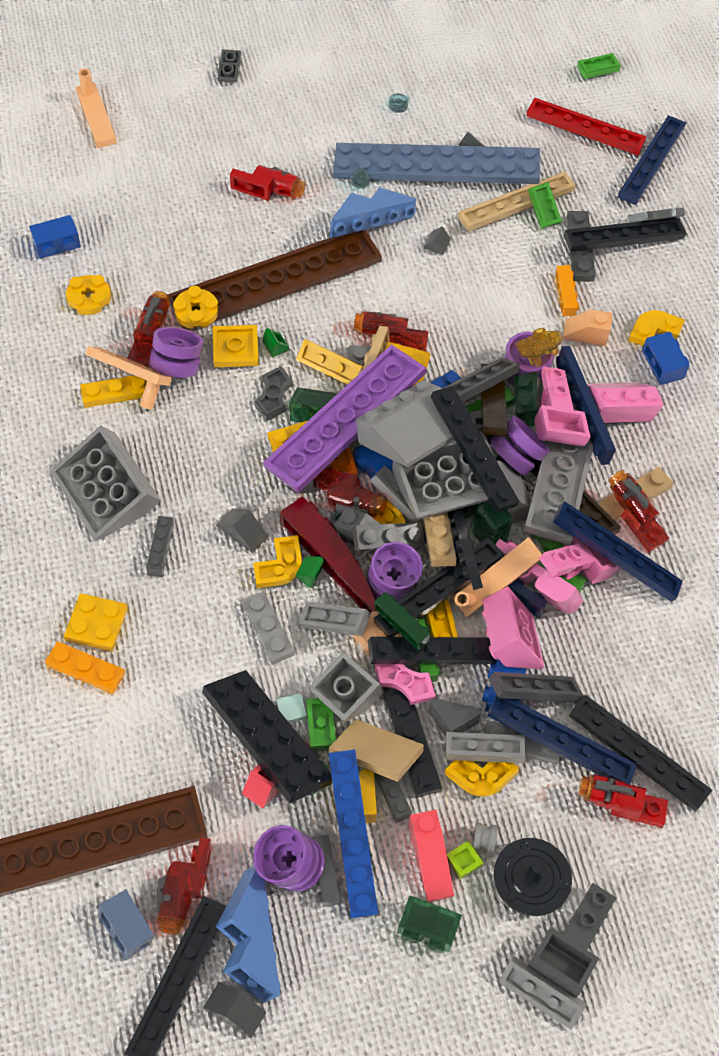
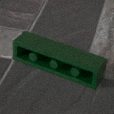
M385 592L374 601V609L417 651L429 641V630L424 626L422 627L418 620L411 616L404 606H400L392 595Z

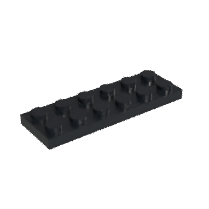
M246 670L203 686V695L289 804L332 785L331 773Z

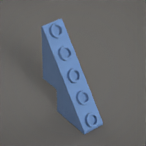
M381 187L378 188L372 198L351 192L332 218L329 238L413 218L416 212V198Z
M253 865L244 871L216 928L236 943L223 972L261 1003H265L280 995V982L278 980L276 953L274 952L265 881L259 876Z

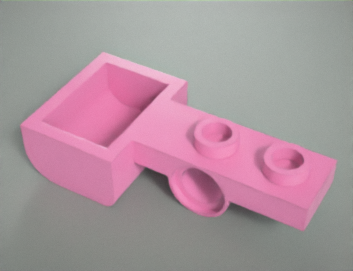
M543 367L540 374L544 390L541 396V407L534 420L538 439L584 447L590 439L585 412L573 409L565 370Z
M574 536L570 545L564 544L565 547L544 552L539 558L553 577L563 575L566 580H569L582 571L592 584L607 580L620 569V567Z
M499 539L495 544L504 553V556L517 547L516 544L509 540L505 543ZM538 563L526 574L518 578L523 584H530L537 579L535 587L541 596L544 597L547 603L562 613H574L584 601L576 587L559 576L553 577L547 568L544 569Z

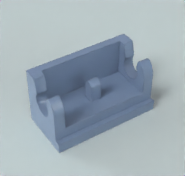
M127 890L99 904L98 916L125 961L150 945L149 941L155 935Z

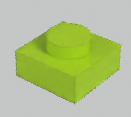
M469 841L447 853L448 863L460 880L483 866L482 860Z

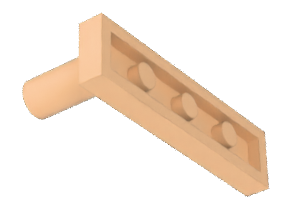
M81 69L78 72L80 86H76V93L97 148L117 144L116 136L95 82L92 83L91 72L89 69Z
M87 347L86 355L147 380L140 403L141 407L153 410L160 385L170 386L171 376L161 374L152 368L101 347Z
M528 537L480 575L483 588L473 590L470 583L452 597L453 601L465 617L469 618L483 607V599L511 585L539 563L542 552L531 538Z

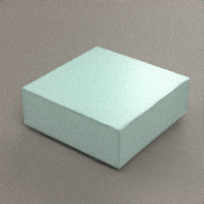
M301 693L276 699L278 710L289 723L307 720V713Z

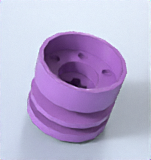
M390 542L379 547L371 559L366 579L375 600L386 592L392 595L397 602L414 590L422 574L423 563L420 555L413 547L401 542Z
M286 825L274 826L264 832L255 844L253 853L254 867L259 876L267 882L292 892L305 891L316 884L323 873L325 864L324 853L319 843L308 835Z

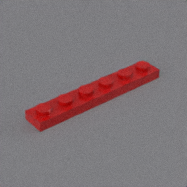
M538 98L533 99L527 110V117L638 156L647 137Z

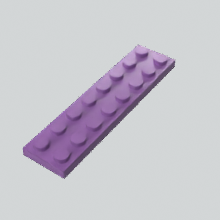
M391 344L263 462L264 468L299 493L358 438L357 418L364 415L367 411L380 406L383 402L394 398L402 391L411 388L426 374V367Z

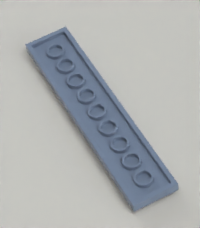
M336 143L333 177L334 179H351L355 170L364 169L369 173L370 180L539 184L540 148Z

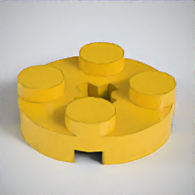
M84 275L70 279V284L66 289L67 302L71 308L73 307L77 310V313L93 315L102 311V307L106 303L107 306L110 303V288L103 276ZM89 292L92 293V294L90 295V297H86V295H85L86 293H89Z
M191 286L188 290L179 294L173 303L176 320L186 328L194 329V326L205 328L211 325L218 315V301L215 296L198 286ZM198 306L201 310L195 309L192 311V307Z

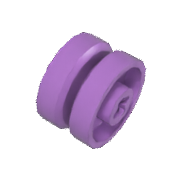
M163 327L157 329L154 332L152 342L154 349L151 350L149 365L152 369L161 374L178 378L191 377L197 374L203 339L198 334L183 328Z
M529 331L517 333L511 337L506 345L504 358L518 363L519 372L506 380L511 385L520 389L531 390L542 386L540 372L543 367L552 368L555 357V349L552 342L537 332Z
M512 416L507 421V436L493 435L490 438V443L510 466L526 476L535 466L533 459L541 461L550 450L543 440L538 439L537 434L518 417Z

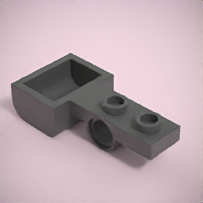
M592 883L564 933L561 934L550 927L528 965L578 997L599 960L597 956L588 951V948L616 897Z

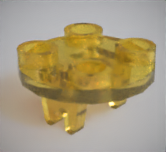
M539 328L533 331L532 336L518 341L516 346L520 356L528 358L532 366L536 364L537 367H540L542 365L541 355H550L552 353L556 356L559 354L558 346L562 342L560 331H546L545 328Z

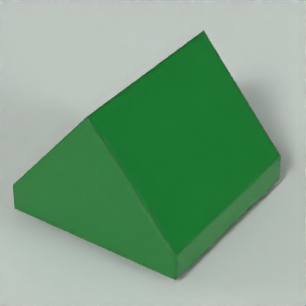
M270 328L265 329L262 342L271 357L289 350V346L281 333Z
M306 556L295 576L307 587H313L322 570L323 558Z

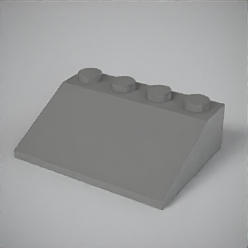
M423 380L408 390L402 391L394 398L383 402L373 410L367 411L356 419L359 444L406 467H410L454 440L431 399L432 392L442 388Z
M102 425L50 470L95 541L143 517L161 501L117 434Z
M481 433L490 451L492 452L486 436L483 433ZM452 440L410 467H406L393 460L392 471L397 485L416 520L489 501L455 440Z

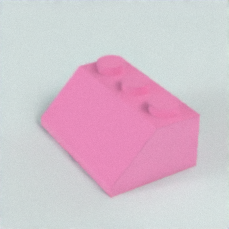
M639 382L587 384L604 423L652 421L663 407V402L655 386Z
M508 586L483 599L484 611H482V614L487 622L488 628L485 630L490 639L491 646H489V651L495 660L499 659L506 667L544 668L534 617L529 609Z

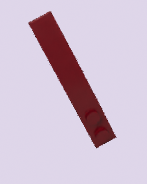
M302 496L280 511V524L292 536L298 535L299 544L310 556L323 558L322 568L358 607L366 609L370 613L373 611L377 612L374 609L375 599L358 562L348 546L334 530L331 521L326 517L323 518L318 513L314 503L308 502Z

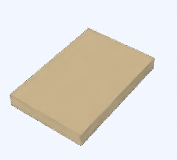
M355 719L329 747V753L355 749L357 765L359 767L398 782L423 753L424 745Z

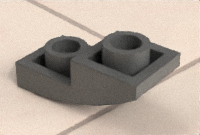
M222 49L218 68V81H238L242 56L240 50Z

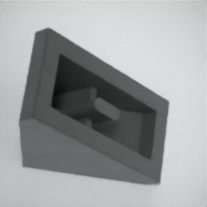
M232 508L216 524V527L251 553L268 538V534L248 509Z
M431 698L429 714L445 737L446 732L463 733L478 724L482 711L480 708Z
M219 982L203 1009L249 1038L253 1037L266 1015V1011L242 991Z

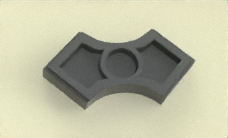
M684 208L647 211L628 215L629 223L678 218L685 215Z
M281 366L262 375L265 389L262 395L254 401L255 407L266 421L286 412L283 396L293 386V381Z

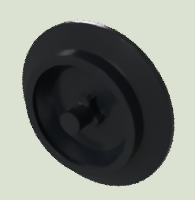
M522 838L513 841L501 851L494 865V883L499 896L510 908L523 915L544 916L560 908L570 894L572 873L567 859L558 848L542 839Z

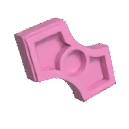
M373 664L377 681L381 687H391L401 691L409 700L410 705L431 701V698H436L429 673L414 672L403 664Z

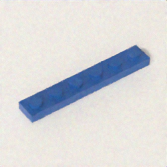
M354 749L332 752L328 755L350 917L357 918L377 915L378 908L356 751Z

